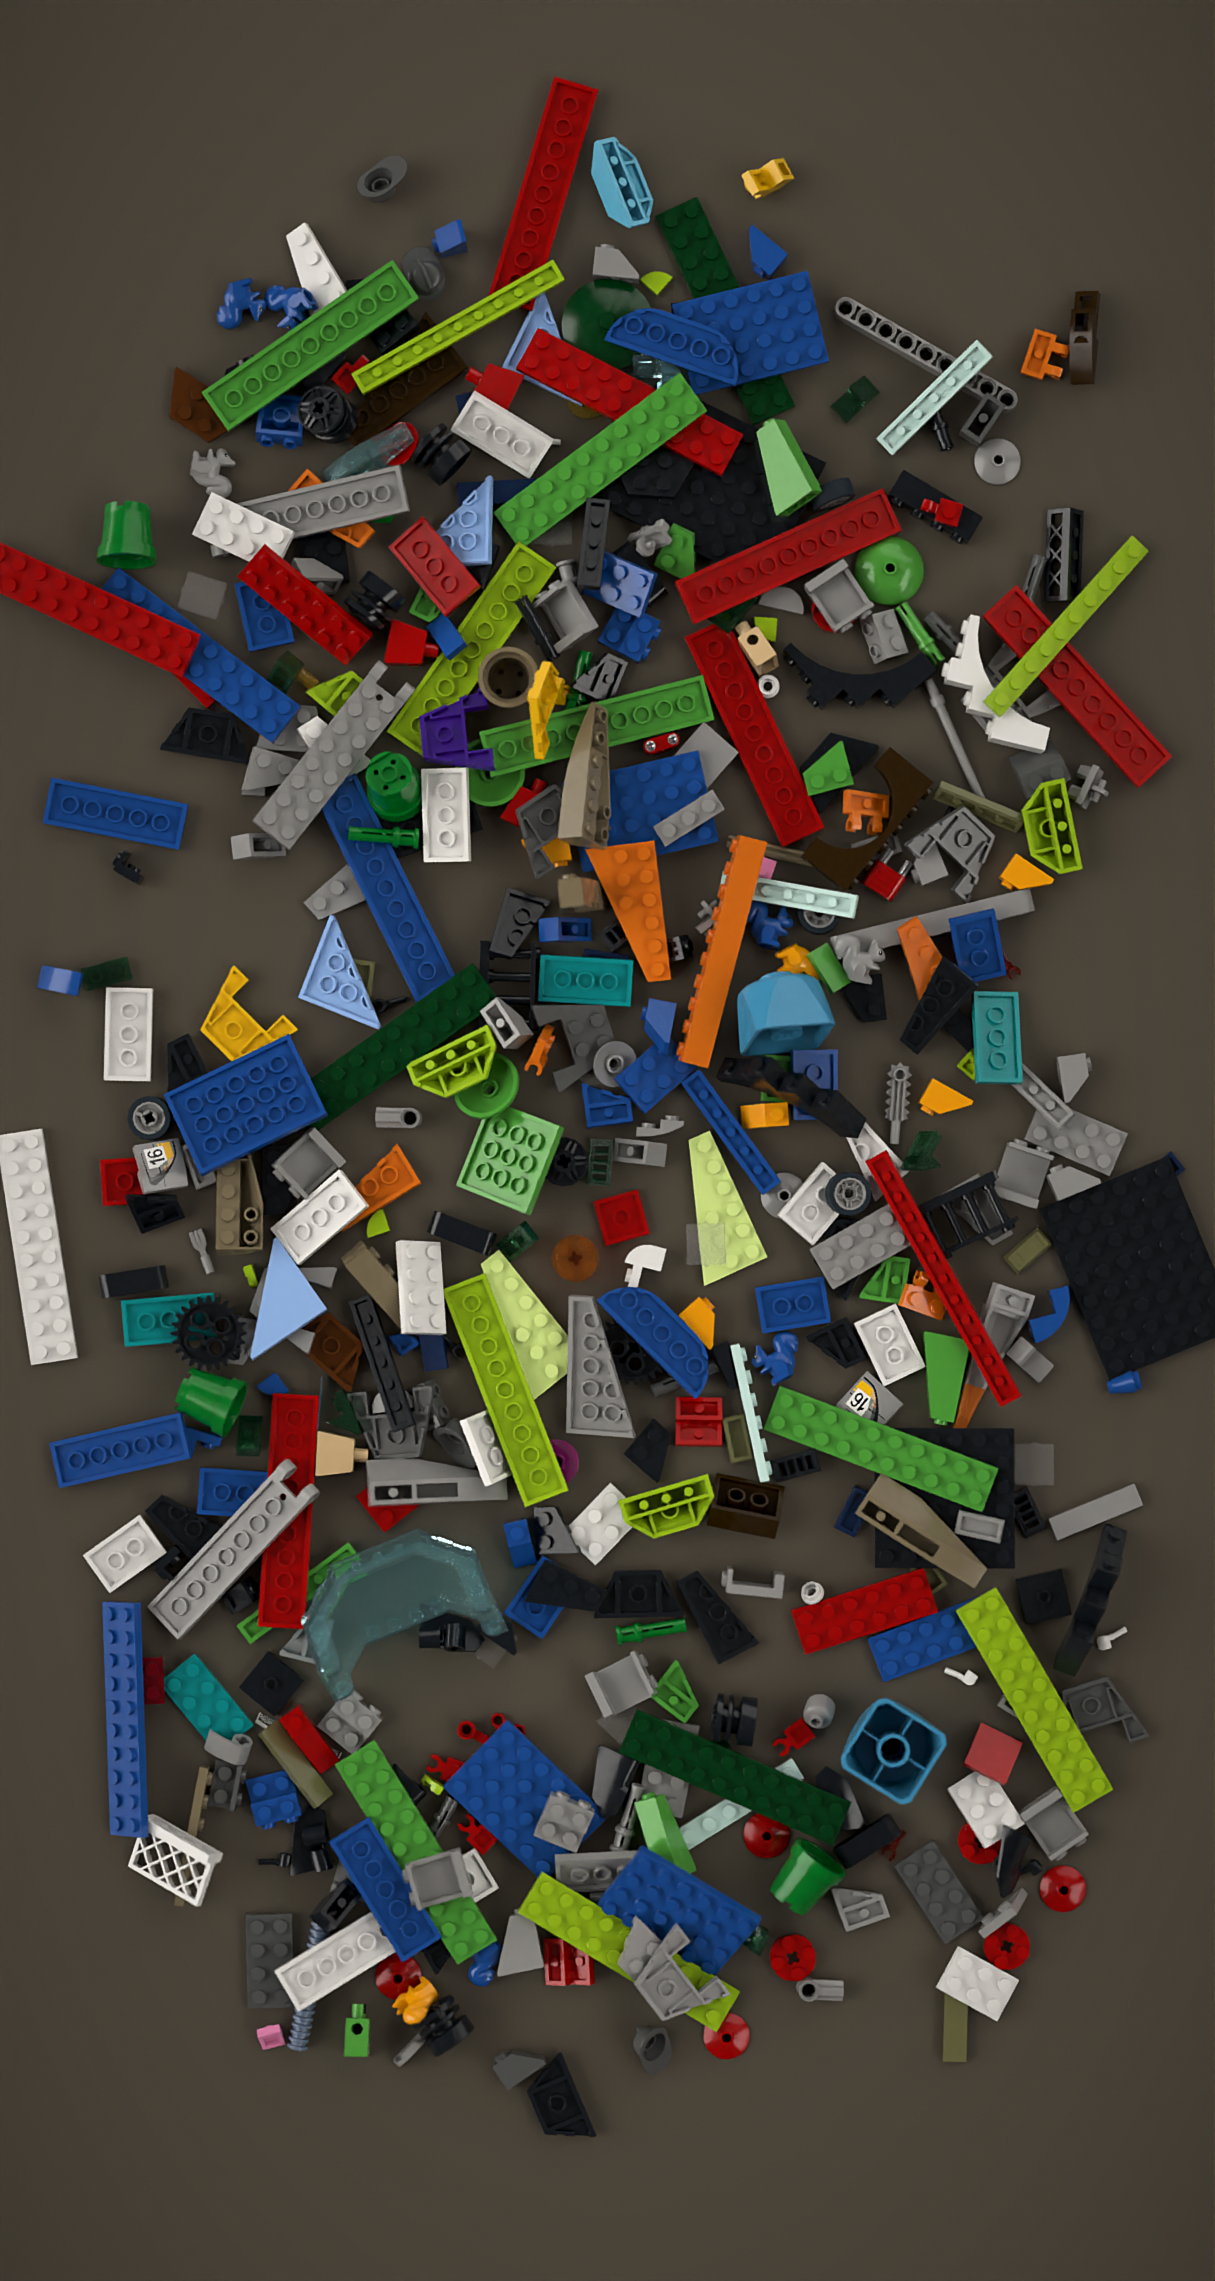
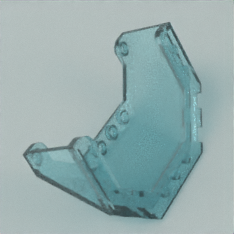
M420 1529L412 1530L331 1564L327 1571L326 1579L322 1585H319L312 1598L313 1602L308 1612H305L301 1618L319 1676L335 1702L345 1699L352 1694L354 1684L350 1674L365 1646L449 1611L479 1620L483 1631L489 1636H496L508 1631L498 1602L475 1549L467 1545L456 1544L454 1541L441 1536L435 1537L426 1534L425 1531Z

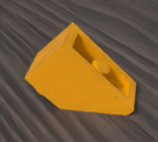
M558 837L542 847V850L551 863L554 864L555 868L568 866L567 862L572 861L569 844L558 839ZM521 839L522 846L526 848L524 839Z
M1017 853L999 876V879L1002 880L1001 885L1010 891H1013V889L1019 891L1047 886L1055 880Z
M932 1078L918 1104L922 1105L920 1110L933 1116L934 1113L941 1114L970 1106L973 1100Z
M788 1102L740 1106L743 1129L789 1126Z
M697 1297L678 1315L710 1350L713 1347L715 1314L712 1312V1309L715 1307L706 1297L703 1300Z

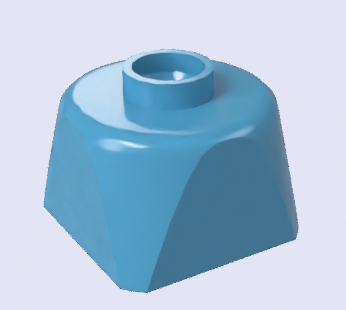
M788 971L769 973L762 976L758 981L747 985L738 995L740 1055L745 1057L791 1053V1050L818 1049L835 1026V1021L821 984L810 975L793 974Z
M884 1698L870 1705L855 1723L846 1741L841 1756V1763L848 1772L899 1804H906L912 1801L947 1745L944 1733L913 1710L899 1702ZM898 1738L901 1742L899 1751L893 1755L885 1754L881 1750L885 1740Z

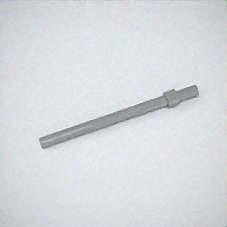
M931 678L924 682L931 696V705L938 712L973 794L985 798L944 705L946 703L942 694H939L935 682Z

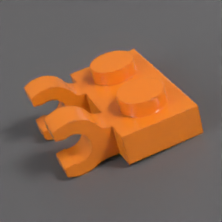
M1035 328L1020 374L1040 381L1043 380L1044 375L1060 380L1063 368L1050 365L1048 362L1051 353L1067 359L1069 346L1055 342L1057 335Z
M850 789L843 791V814H849L846 822V831L855 833L856 830H861L862 816L870 818L867 825V835L876 836L877 833H882V820L889 818V795Z
M549 1024L545 1025L525 1065L526 1071H528L530 1065H536L538 1067L536 1075L539 1076L548 1060L547 1054L556 1037L552 1035L555 1027Z
M916 1270L912 1285L905 1283L898 1305L942 1321L946 1307L935 1287H933L932 1292L923 1289L930 1279L927 1273Z

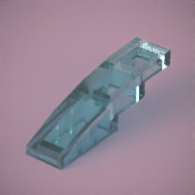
M403 422L359 444L322 470L326 481L329 482L367 473L374 466L381 469L415 440L407 425Z

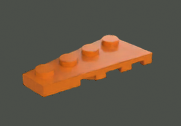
M306 469L288 491L324 482L310 469ZM365 522L329 532L361 549L376 531Z
M915 916L896 930L908 962L917 997L920 1001L942 956L918 917Z
M398 1144L355 1187L369 1207L341 1230L342 1232L422 1184Z

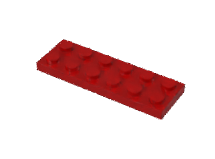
M266 544L260 548L237 576L345 666L373 635L370 630Z
M919 1568L822 1599L816 1604H807L791 1609L805 1655L937 1613L938 1609L925 1569Z

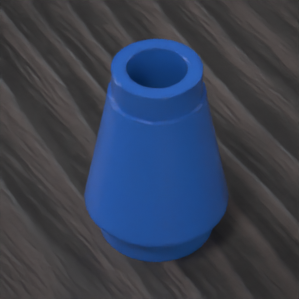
M1130 1370L1111 1379V1381H1107L1110 1394L1137 1393V1390L1143 1389L1138 1371L1132 1372Z

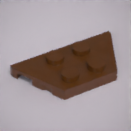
M176 366L174 369L170 419L208 443L219 438L223 433H227L228 430L201 393L208 386Z
M331 1313L315 1318L301 1328L315 1333L310 1353L306 1355L350 1393L362 1355L363 1344Z

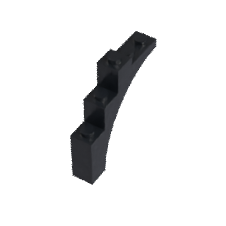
M792 643L783 650L785 661L791 667L795 665L799 669L800 673L798 675L806 684H812L806 692L809 695L806 697L814 708L818 706L821 710L842 692L845 694L843 696L845 702L851 708L855 706L858 709L878 691L881 694L879 696L881 701L887 707L891 705L894 709L937 671L936 667L923 652L907 663L891 670L874 674H850L819 665L801 653Z
M754 1056L753 1060L725 1057L716 1076L721 1082L749 1087L784 1100L817 1118L840 1137L858 1139L867 1119L838 1090L819 1088L804 1073L787 1072L772 1057Z
M1107 1523L1104 1525L1084 1591L1070 1626L1057 1651L1053 1666L1054 1670L1075 1677L1092 1647L1096 1628L1106 1611L1110 1592L1120 1575L1123 1561L1122 1553L1127 1536L1126 1530Z

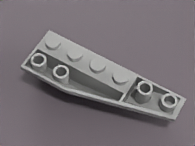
M416 1458L366 1460L368 1507L508 1500L507 1477L485 1486L480 1472L477 1470Z

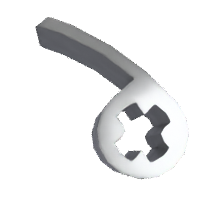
M1022 1336L1006 1353L1037 1382H1041L1054 1367L1049 1360Z
M210 1729L204 1749L226 1762L244 1765L248 1760L253 1741L244 1734H236L230 1741Z

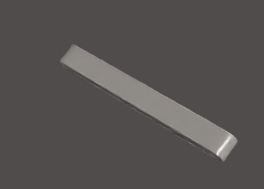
M843 297L836 303L834 314L840 322L937 377L944 372L940 368L942 362L952 364L957 359L849 297ZM848 305L852 312L844 315L839 311V307ZM867 316L871 319L872 323L869 326H863L860 324L859 319ZM888 328L892 335L887 338L882 337L879 330ZM907 339L911 342L912 346L909 349H904L900 346L899 342ZM929 351L932 358L925 361L920 357V352ZM980 371L972 378L970 383H967L961 389L979 401L985 396L980 390L982 385H989L992 389L991 395L999 401L1001 397L1008 396L1012 400V405L1004 408L1002 411L1004 414L1012 412L1018 401L1017 395L1012 389Z
M1030 888L916 917L920 920L929 937L950 933L948 921L950 918L994 908L998 921L1034 912L1035 907ZM913 917L845 934L855 935L859 939L860 951L868 952L873 939L877 940L878 946L881 949L901 945L896 929ZM841 935L830 937L833 953L838 960L843 958L837 956L835 942Z

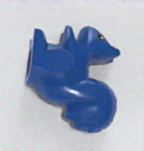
M252 278L228 284L224 295L225 305L219 306V311L217 312V321L223 328H237L242 322L243 310L250 309L253 318L257 322L260 315L265 311L266 301L255 299L261 295V292H251L249 285L253 282Z
M274 285L265 294V301L270 310L277 312L285 310L286 316L277 325L278 328L282 327L292 330L300 324V321L303 322L308 319L305 314L307 309L317 310L319 308L311 292L304 287H290L285 290L283 286Z
M752 900L747 923H751V933L756 940V944L760 947L778 951L780 948V942L777 941L778 936L787 937L788 932L783 928L787 929L793 926L791 916L786 912V907L782 906L777 918L768 917L767 905L764 902Z
M782 1331L774 1336L772 1344L775 1352L767 1355L759 1345H756L752 1365L755 1368L764 1366L760 1373L761 1375L771 1373L773 1377L771 1383L773 1386L794 1375L795 1358L793 1353L798 1351L797 1346L799 1343L796 1335L790 1331Z
M498 1940L471 1956L475 1962L468 1970V1977L478 1987H485L493 1980L495 1971L492 1968L499 1961L500 1952L502 1951V1946Z

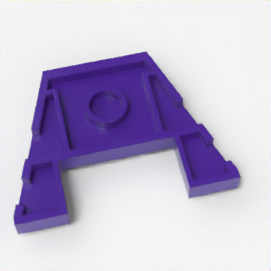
M480 688L477 689L478 692L470 696L466 694L460 697L459 701L447 706L445 704L419 717L422 752L425 762L495 771L492 748L469 751L465 713L489 709L488 699Z

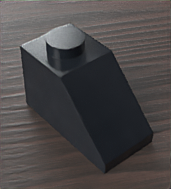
M345 1878L321 1900L309 1917L324 1932L333 1930L338 1927L362 1895L357 1887L348 1878Z

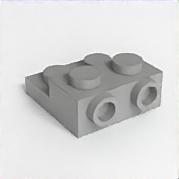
M346 1689L317 1726L352 1754L360 1748L383 1718L380 1716L382 1712L372 1704L367 1706L362 1702L363 1697L357 1691L352 1690L350 1692Z
M551 1791L533 1836L577 1853L594 1815V1808L587 1801L579 1800L577 1802L570 1799V1795L565 1792L557 1791L555 1793Z

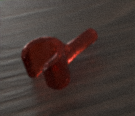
M1003 951L1006 976L1013 980L1010 976V971L1016 969L1018 975H1021V970L1012 965Z
M904 1830L901 1831L902 1834L894 1842L885 1845L882 1849V1855L886 1850L893 1852L889 1857V1861L895 1858L896 1848L907 1834Z

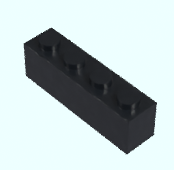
M905 470L902 471L888 495L893 505L900 509L904 506L911 511L910 514L921 521L924 518L931 523L930 526L941 533L944 530L958 544L963 542L968 544L983 519L981 515L963 505L956 528L935 522L936 514L920 510L924 499L934 501L939 504L941 498L954 502L957 501Z

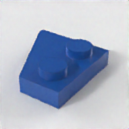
M585 1083L581 1084L587 1129L633 1123L630 1098L615 1095Z

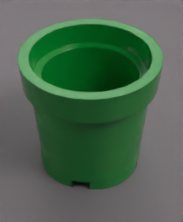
M117 501L104 506L101 545L98 546L96 558L98 564L112 569L119 567L122 570L147 569L157 564L156 548L153 547L151 508H148L147 504L125 501L124 505L117 506Z
M382 752L374 756L368 764L366 781L368 783L367 798L375 814L381 819L390 822H402L414 817L422 809L420 773L411 766L408 759L402 754Z
M192 1367L188 1371L192 1375L189 1379H183L177 1393L175 1402L179 1405L175 1406V1410L211 1427L212 1432L225 1438L232 1430L242 1410L248 1391V1382L237 1378L231 1380Z
M798 1837L790 1849V1856L772 1882L770 1890L782 1903L786 1901L790 1904L789 1909L805 1916L832 1886L838 1885L846 1876V1873L842 1866L824 1849L810 1840Z

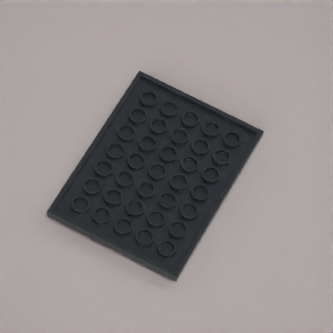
M660 381L657 389L664 385L665 382ZM701 401L708 410L704 413L705 415L743 434V438L722 477L695 463L675 499L630 497L627 495L620 477L607 486L601 499L610 500L609 511L641 527L655 525L657 520L663 519L670 527L675 523L695 534V554L713 563H717L793 529L805 505L788 517L777 516L774 511L757 437L759 429ZM663 446L656 449L657 451H671ZM802 451L818 481L826 462Z
M1168 1156L1039 1208L1110 1381L1130 1370L1133 1372L1215 1338V1269Z

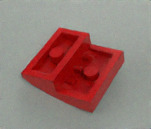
M676 1397L675 1447H722V1397H697V1399L693 1397Z
M559 1937L543 1938L545 1985L567 1986L571 1984L590 1986L595 1984L593 1957Z

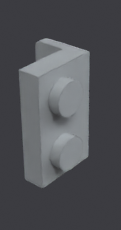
M894 609L875 613L862 621L860 620L862 633L865 636L874 664L908 653Z

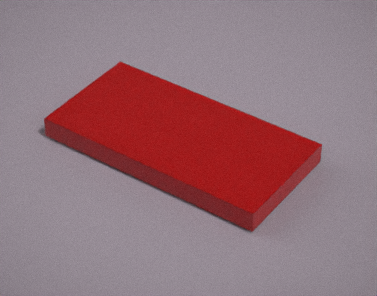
M423 516L388 546L446 617L482 587Z

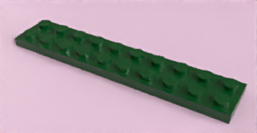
M698 197L655 216L693 299L740 288ZM781 375L735 387L753 426L795 407Z
M474 963L467 966L312 1077V1083L328 1116L306 1126L307 1130L310 1127H314L319 1131L406 1069L409 1063L424 1056L480 1016V1011L497 996Z
M636 1709L618 1751L625 1756L832 1846L851 1805L849 1800L639 1709Z

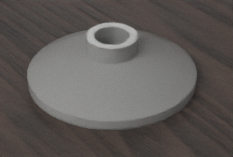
M1000 438L984 442L978 448L974 458L975 469L979 477L993 485H1002L1011 481L1017 475L1021 464L1017 448L1011 442ZM996 456L1002 458L1001 464H996L994 462V458Z
M612 1041L603 1045L596 1053L593 1063L597 1079L606 1086L619 1087L614 1078L636 1060L635 1052L628 1044L621 1041ZM611 1059H614V1064L609 1066Z
M777 1173L776 1175L781 1183L764 1195L761 1194L763 1207L770 1215L776 1218H780L777 1214L803 1184L797 1176L791 1173ZM782 1191H786L789 1194L787 1200L780 1198Z

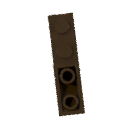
M1076 291L1074 309H1071L1069 343L1070 380L1072 385L1095 383L1098 351L1096 335L1100 304L1099 291Z

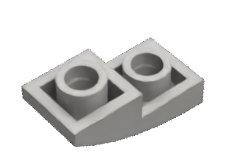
M666 1115L665 1120H660V1129L655 1128L656 1124L642 1123L641 1127H637L636 1137L666 1134L684 1126V1121H679V1116Z

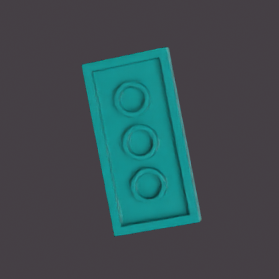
M541 954L538 1001L631 1007L634 960Z
M974 991L971 994L976 1084H1022L1023 1072L1018 992Z
M214 1292L121 1300L125 1347L172 1343L177 1339V1336L171 1335V1332L177 1331V1328L172 1323L180 1321L175 1316L177 1313L184 1314L181 1307L190 1308V1300L197 1304V1297L200 1296L206 1302V1297L211 1295L212 1302H214ZM198 1312L195 1316L196 1323L204 1325L206 1323V1316ZM189 1327L191 1331L206 1334L207 1339L212 1336L218 1337V1334L211 1332L210 1327L207 1330ZM192 1335L189 1341L200 1340L196 1335Z
M196 1653L164 1678L165 1692L205 1740H207L210 1729L231 1741L234 1735L244 1734L254 1725Z

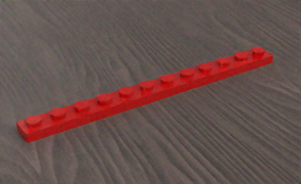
M885 1150L865 1161L1000 1407L1021 1397L1020 1390L888 1151Z

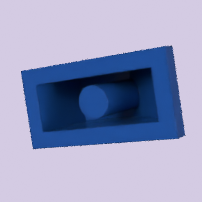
M461 219L435 230L436 238L432 239L435 253L440 252L441 258L468 252Z
M751 225L749 228L751 265L754 267L752 270L760 278L766 277L770 280L787 260L788 254L754 225Z
M553 917L538 919L539 942L592 941L591 918Z
M649 998L648 1007L643 1006L641 1020L645 1021L643 1030L662 1054H667L677 1003Z
M527 1518L505 1522L503 1526L514 1568L537 1563Z

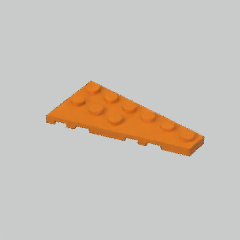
M655 841L607 846L606 850L585 849L647 981L654 982L672 979Z

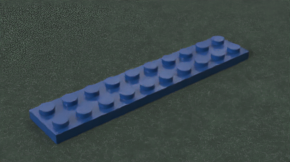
M119 567L102 589L202 635L184 676L272 744L301 708L295 701Z
M356 773L345 778L321 811L415 1002H418L455 976L391 844L348 841L349 826L383 829Z
M105 1601L102 1602L110 1835L138 1838L149 1837L141 1603Z

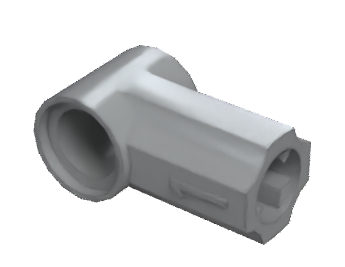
M376 1107V1128L414 1129L419 1127L423 1120L421 1112L415 1108ZM409 1112H414L417 1116L416 1122L412 1125H409L405 1120Z
M805 1977L803 1980L798 1981L796 1985V1990L804 2001L843 2000V1980ZM812 1984L814 1987L813 1991L810 1994H803L802 1988L804 1985Z

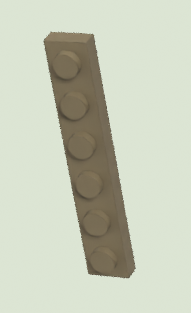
M201 1764L199 1767L187 1832L197 1838L198 1832H203L205 1818H201L202 1809H207L209 1795H205L207 1786H211L213 1772H209L210 1766ZM183 1853L182 1866L189 1863L185 1853ZM190 1867L184 1869L187 1882H189L190 1878H193ZM180 1878L178 1880V1886L182 1885ZM176 1895L174 1905L183 1907L187 1900Z

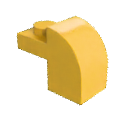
M784 158L773 159L760 169L748 170L741 175L746 190L752 196H755L756 199L778 190L794 179Z

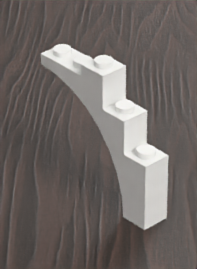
M970 615L967 621L963 620L960 634H964L963 641L958 643L955 656L959 658L951 657L948 663L943 665L941 676L945 677L943 684L970 690V692L965 694L963 705L967 706L966 713L992 719V721L988 720L985 734L989 735L988 742L1042 754L1046 749L1050 731L1049 727L1030 721L1011 707L999 718L983 703L984 699L994 688L984 671L979 654L978 628L980 616Z

